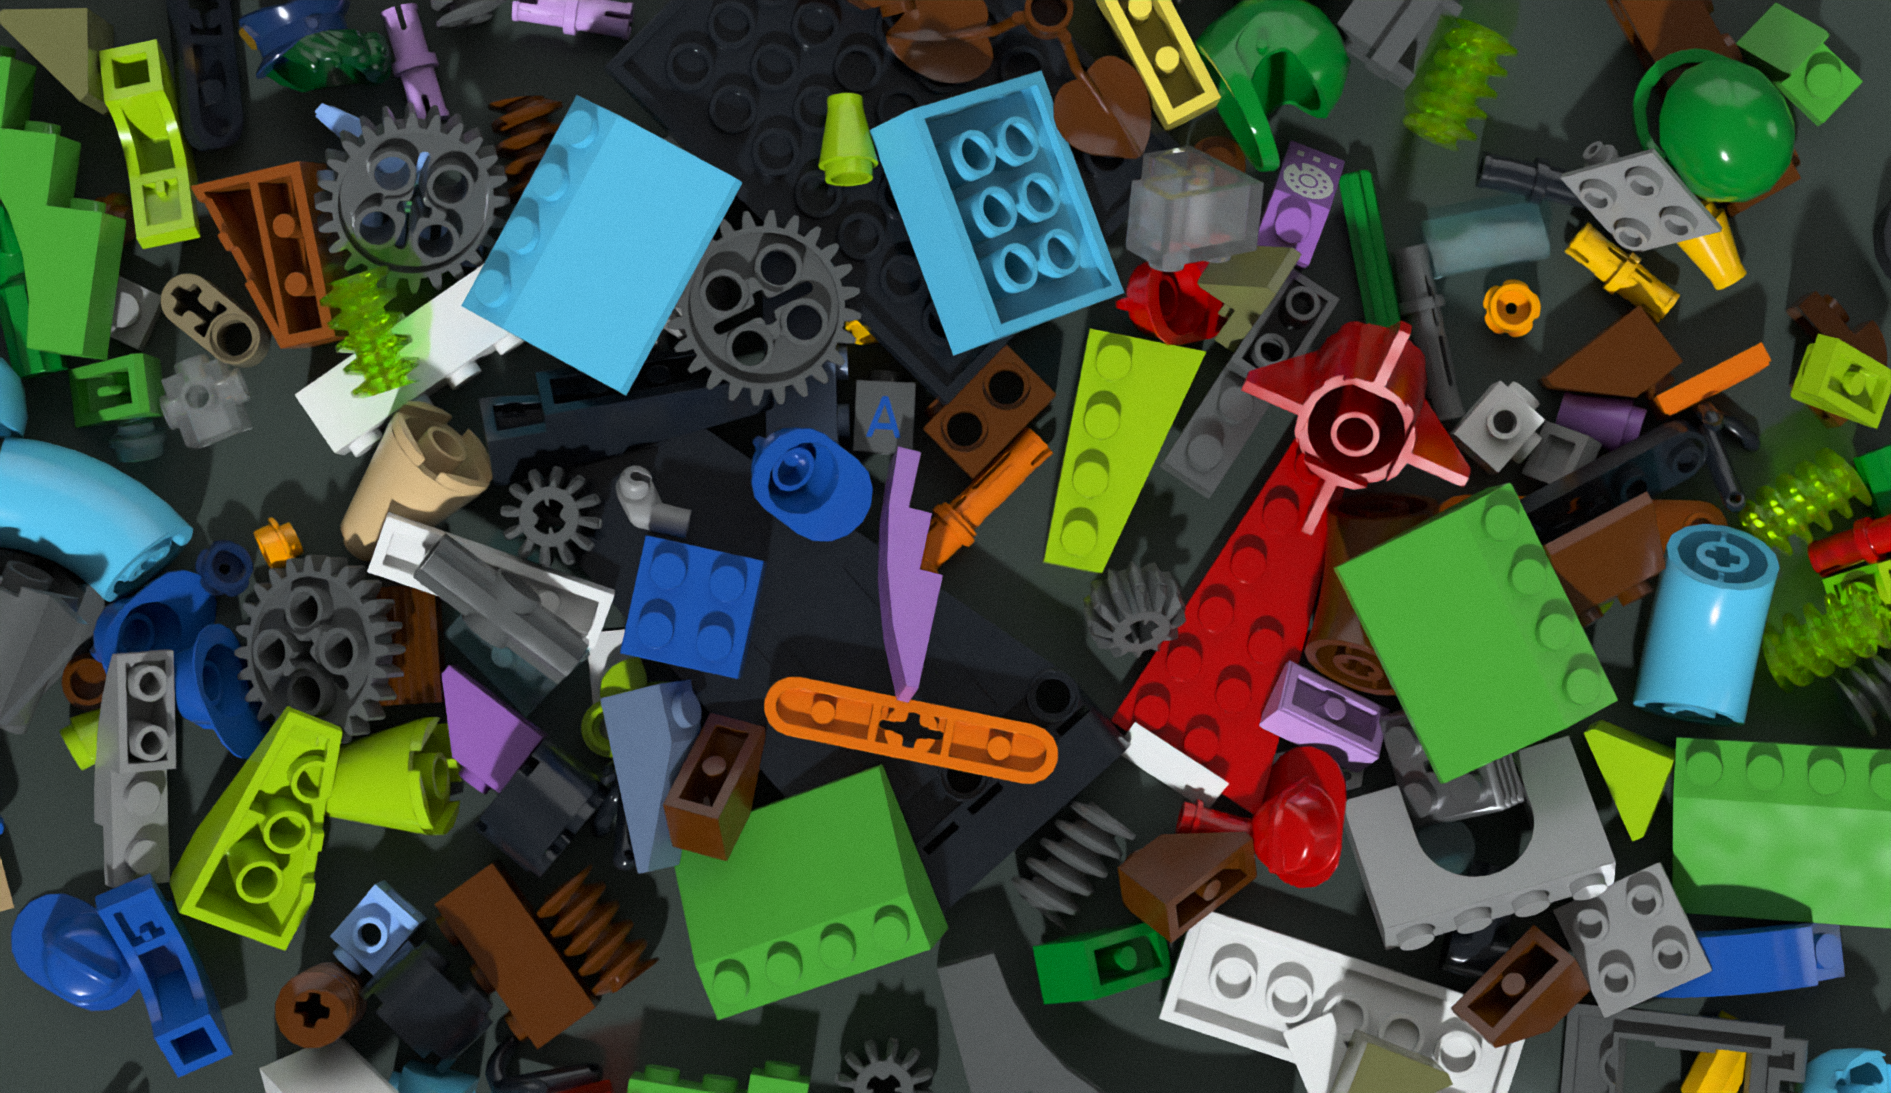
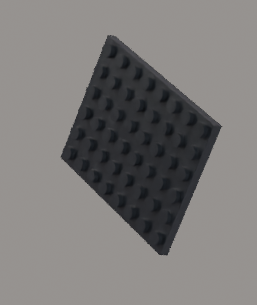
M671 0L603 70L686 152L743 182L734 199L746 211H749L751 216L761 226H763L767 212L774 210L778 228L784 229L788 221L796 215L799 216L797 234L805 237L815 227L821 228L820 236L816 243L820 250L837 243L840 247L830 260L834 267L844 264H851L853 267L846 276L840 279L842 287H856L860 289L858 295L845 300V308L861 313V319L857 321L943 406L949 404L1015 334L953 356L875 145L874 149L878 165L873 168V180L866 184L857 186H835L828 184L825 181V171L818 167L827 117V98L839 93L861 95L863 97L865 117L869 130L911 109L1042 70L1054 103L1059 89L1065 83L1077 79L1071 71L1060 41L1057 38L1049 40L1037 38L1026 29L1024 24L1017 25L997 36L988 37L993 50V61L988 71L967 83L945 84L925 78L914 72L899 60L888 46L886 34L904 13L882 18L880 7L861 10L847 0ZM983 0L988 9L986 26L994 25L1012 16L1014 12L1023 11L1026 0ZM1072 37L1071 40L1081 66L1087 72L1096 60ZM1152 117L1150 136L1143 155L1137 159L1091 155L1069 145L1105 240L1188 155Z

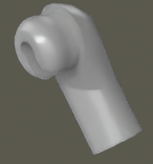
M632 465L625 468L616 482V494L630 522L637 528L686 539L692 510L663 504L653 484L652 476L646 468L640 465Z

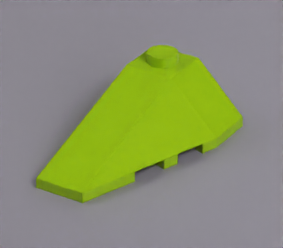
M289 706L285 708L196 829L175 867L169 883L179 913L284 951L287 949L313 902L316 885L314 873L318 851H322L325 834L322 828L327 800L332 795L343 733L341 727Z

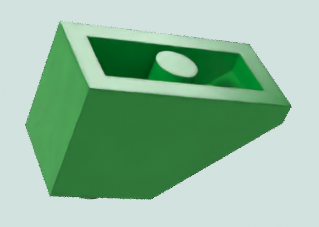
M1144 921L1073 934L1032 946L1044 1004L1096 1000L1169 977L1172 974L1166 939Z

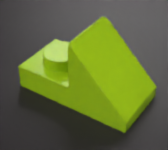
M1818 334L1815 343L1809 344L1806 348L1790 396L1802 403L1877 429L1891 393V369L1838 338Z

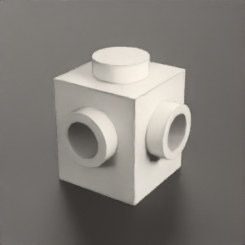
M1498 381L1485 391L1466 415L1449 432V436L1458 448L1489 475L1499 473L1511 458L1519 464L1532 452L1542 439L1535 431L1545 419L1535 411L1540 403L1524 387L1514 381L1507 387L1502 381Z

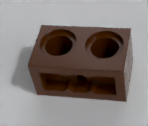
M1006 344L949 404L943 406L935 399L923 414L930 421L923 427V431L974 480L1057 394ZM1011 372L1020 378L1023 384V394L1019 400L1012 404H1001L992 398L989 392V383L998 373ZM961 413L975 416L982 427V434L979 440L969 446L955 444L947 433L949 421Z

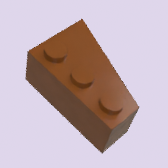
M296 161L190 186L198 201L206 205L221 232L218 234V237L225 250L232 252L248 282L245 283V286L280 349L311 348L361 337L349 273L344 269L342 261L344 250L330 253L327 238L331 233L320 232L317 217L324 212L315 209L314 194L325 190L318 186L316 173L318 170H327L325 163Z

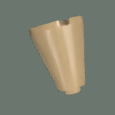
M408 401L393 414L340 524V530L344 537L343 542L347 550L360 560L370 561L388 512L435 527L484 493L493 478L489 455L479 438L469 429L461 436L447 425L453 416L441 408L420 401Z

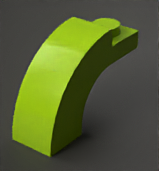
M157 39L99 51L104 102L115 122L127 164L136 239L142 249L200 238L197 197L190 187L198 184L191 145L182 133L176 87Z

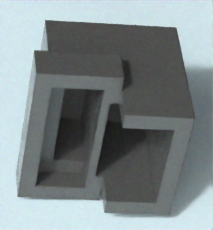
M1353 0L1335 27L1340 32L1347 51L1365 63L1366 69L1383 81L1385 78L1404 91L1413 81L1419 69L1464 7L1454 0Z

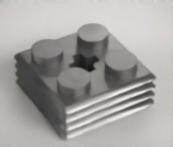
M1400 709L1379 718L1395 780L1401 791L1413 829L1500 812L1524 801L1512 753L1447 783L1440 784L1404 710Z

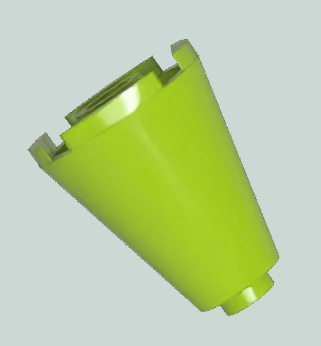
M424 717L353 739L348 744H340L332 795L327 800L325 816L430 836L446 835L454 827L460 806V800L450 801L451 782H461V776L458 774L461 770V765L452 758L448 724H437L440 720L439 717Z

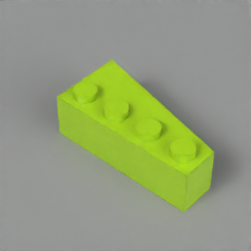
M1089 329L1042 563L1097 574L1103 572L1206 351Z

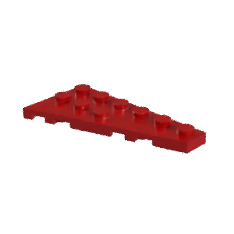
M1295 437L1185 604L1184 614L1186 622L1178 627V638L1161 642L1160 651L1155 650L1110 719V721L1127 732L1135 722L1221 777L1229 783L1222 794L1254 815L1262 805L1279 741V736L1259 726L1261 716L1285 664L1288 661H1292L1299 665L1325 561L1326 508L1313 535L1301 531L1320 477L1313 473L1305 463V454L1300 449L1299 441L1296 443ZM1336 486L1327 506L1333 501L1342 499L1345 487Z

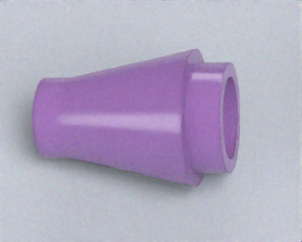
M1565 392L1555 424L1588 435L1600 442L1603 449L1611 452L1639 437L1647 409L1634 406V399L1585 396Z

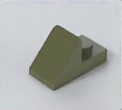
M1234 244L1221 246L1198 279L1200 288L1224 303L1218 314L1224 317L1226 322L1214 340L1234 353L1273 300L1302 254L1291 247Z

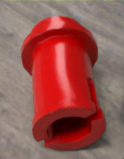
M1197 799L1194 804L1183 802L1175 828V834L1245 832L1250 835L1252 818H1243L1203 807L1204 801Z

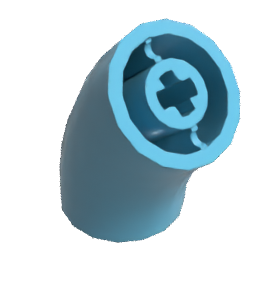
M6 436L0 451L1 548L21 550L52 560L78 575L104 600L112 602L128 596L154 579L175 560L192 538L193 528L168 503L142 483L111 465L76 450L43 441Z
M1699 524L1687 526L1672 534L1666 545L1664 553L1666 569L1660 572L1633 704L1643 711L1683 722L1719 727H1739L1745 725L1759 651L1780 567L1776 554L1763 541L1747 532L1724 525Z

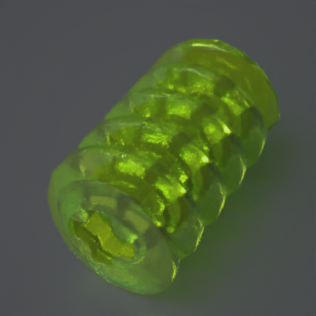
M1457 18L1455 21L1461 28H1449L1444 34V40L1451 49H1439L1433 57L1434 62L1442 71L1429 70L1423 78L1424 84L1432 92H1418L1413 98L1414 105L1422 113H1408L1403 119L1404 126L1413 133L1452 151H1460L1456 146L1458 140L1476 142L1478 138L1466 125L1468 119L1486 121L1488 114L1476 104L1477 99H1497L1499 95L1486 82L1488 77L1507 78L1509 74L1496 61L1498 56L1517 57L1519 53L1510 42L1497 32L1475 22Z
M389 266L377 267L325 284L332 285L333 290L319 300L322 307L340 308L341 310L337 316L327 323L330 330L348 331L349 333L347 337L335 346V349L338 353L356 354L357 358L343 368L344 375L363 376L364 381L350 392L352 398L364 399L422 380L408 379L407 374L420 365L419 357L400 356L399 353L413 341L412 335L392 332V328L405 319L404 311H387L384 308L387 303L398 295L397 290L394 288H378L376 284L390 273Z
M1827 447L1820 448L1815 452V464L1807 460L1798 462L1795 465L1796 478L1786 472L1776 476V491L1767 485L1757 488L1755 492L1757 504L1746 498L1745 508L1741 512L1736 513L1741 530L1763 541L1770 549L1775 547L1785 556L1790 557L1794 553L1789 537L1795 534L1809 545L1813 542L1809 526L1813 521L1829 532L1833 529L1829 511L1835 509L1846 519L1853 517L1849 502L1851 497H1856L1867 507L1872 505V497L1855 469L1843 457Z
M1852 582L1845 586L1847 604L1843 605L1838 597L1830 592L1824 596L1827 613L1823 615L1813 603L1808 602L1803 605L1806 621L1803 624L1790 611L1782 615L1785 632L1781 634L1771 622H1766L1763 633V653L1773 678L1783 691L1789 694L1793 691L1794 684L1801 687L1811 684L1814 681L1815 674L1825 678L1835 672L1836 665L1847 668L1856 663L1857 655L1863 658L1872 657L1877 653L1879 645L1883 648H1891V613L1877 593L1871 591L1864 595L1858 586Z

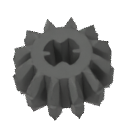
M553 467L548 487L540 471L533 469L528 472V478L534 491L529 493L523 486L513 483L509 488L513 496L523 501L521 507L517 508L510 505L501 507L500 514L502 516L519 518L520 523L519 525L507 528L503 532L504 538L510 541L526 535L527 539L517 552L521 559H528L537 547L541 545L539 555L541 567L550 568L552 566L555 548H558L562 561L566 565H572L576 562V557L570 543L574 541L586 551H591L595 546V543L589 537L581 533L583 526L592 529H601L603 527L602 519L585 517L584 510L596 507L601 503L600 497L597 494H591L579 500L577 499V495L583 490L587 482L581 475L574 477L566 489L563 490L565 472L562 467ZM555 501H558L564 506L560 512V517L566 523L560 531L557 528L550 527L549 534H547L540 528L545 519L538 512L544 504L555 507Z
M1132 561L1125 570L1118 572L1108 569V578L1091 582V594L1083 599L1085 606L1083 612L1092 639L1096 641L1099 649H1109L1114 658L1121 657L1127 652H1132L1136 658H1139L1145 650L1153 649L1160 651L1161 642L1177 639L1178 627L1186 622L1184 614L1186 608L1177 581L1173 579L1171 572L1160 571L1155 562L1149 563L1141 569H1138Z
M894 1036L889 1037L886 1054H879L874 1038L866 1039L864 1045L869 1058L866 1061L857 1052L849 1050L845 1055V1060L858 1073L838 1071L835 1076V1083L840 1086L854 1088V1090L844 1093H873L875 1084L874 1082H869L870 1079L876 1075L884 1080L890 1074L898 1079L895 1082V1091L899 1093H934L929 1088L914 1085L927 1081L933 1076L930 1066L910 1069L917 1061L920 1050L913 1046L907 1050L902 1058L897 1057L899 1039Z

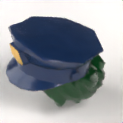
M292 0L284 4L258 9L242 16L238 20L241 27L238 32L252 50H259L263 59L257 69L256 78L269 77L279 85L290 87L300 92L331 88L343 84L359 83L379 86L389 79L392 68L391 54L385 37L378 32L371 31L361 34L359 30L348 29L344 17L351 4L349 0Z

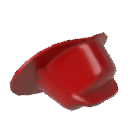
M1196 245L1166 251L1154 259L1145 261L1133 270L1128 280L1126 297L1115 301L1116 308L1128 311L1133 325L1142 334L1159 338L1167 345L1179 346L1217 336L1226 322V319L1218 314L1224 303L1200 288L1198 279L1218 249L1214 246Z
M1313 746L1293 748L1281 755L1271 768L1262 805L1258 808L1251 822L1249 833L1253 838L1254 852L1257 858L1268 867L1270 873L1276 874L1283 882L1297 888L1316 887L1327 881L1338 867L1340 861L1347 802L1346 780L1339 764L1326 751Z

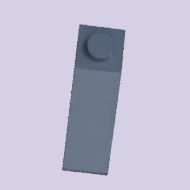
M691 679L656 684L600 699L638 874L680 864L682 849L672 847L663 803L701 732V707L696 695L693 693Z

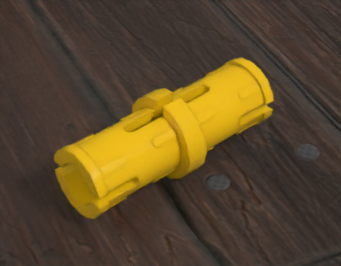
M1589 222L1580 229L1564 250L1566 254L1584 265L1603 281L1604 285L1602 288L1609 294L1613 295L1616 292L1635 307L1640 305L1654 324H1658L1680 297L1679 293L1672 290L1665 283H1662L1640 264L1641 257L1633 251L1627 254L1608 240Z

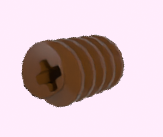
M528 95L502 99L488 104L490 111L505 114L492 122L491 126L494 134L509 137L500 142L495 148L498 157L514 160L504 166L507 181L519 183L507 190L510 196V204L517 205L561 125L560 123L549 122L548 116L563 108L562 101L545 99L542 95Z
M590 864L544 897L545 901L535 916L538 920L553 916L558 917L559 920L549 935L552 939L571 935L573 939L563 952V955L566 958L582 954L587 957L577 971L579 977L596 973L600 975L599 980L591 990L592 995L596 997L610 992H617L660 959L655 957L644 961L639 960L648 942L645 938L626 942L625 938L633 928L634 923L631 919L616 923L611 921L619 909L620 903L618 900L602 904L597 902L605 890L606 884L604 881L585 885L583 881L593 867Z
M322 962L291 978L281 988L275 1002V1018L280 1031L290 1042L303 1048H321L333 1043L353 1029L364 1016L368 1006V999L364 1001L358 994V991L365 985L362 977L353 973L342 963ZM317 994L321 995L320 1002L314 1001V996ZM323 1006L329 1007L330 1012L324 1014Z

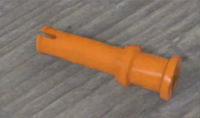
M1026 426L1013 442L960 495L955 497L949 504L943 502L941 505L937 504L932 509L934 516L931 518L920 566L921 570L939 574L938 569L962 545L970 547L975 542L974 538L977 536L974 530L1037 467L1053 454L1047 444L1029 427Z

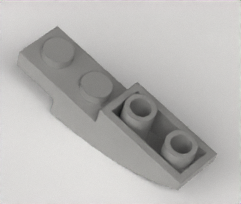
M170 649L112 654L106 676L97 732L94 823L103 826L105 885L112 888L119 887L151 873L156 883L170 882L167 769H176L174 651Z

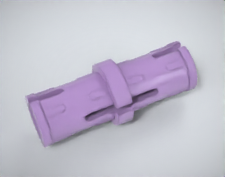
M611 0L513 1L512 21H525L561 27L564 34L576 36L579 30L629 40L631 33L629 22L633 23L634 3L632 2L623 3Z
M407 3L400 5L407 26L405 30L401 29L395 6L380 13L381 19L384 21L396 62L391 64L395 78H401L407 102L413 103L417 118L425 119L427 115L423 104L424 100L429 101L430 108L433 105L438 106L441 121L449 118L450 114L446 109L434 68L438 67L439 63L436 53L429 52L417 4Z

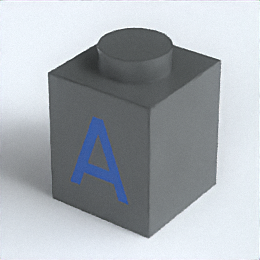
M870 370L869 381L856 380L854 453L894 455L898 446L913 450L916 383L904 382L905 372Z

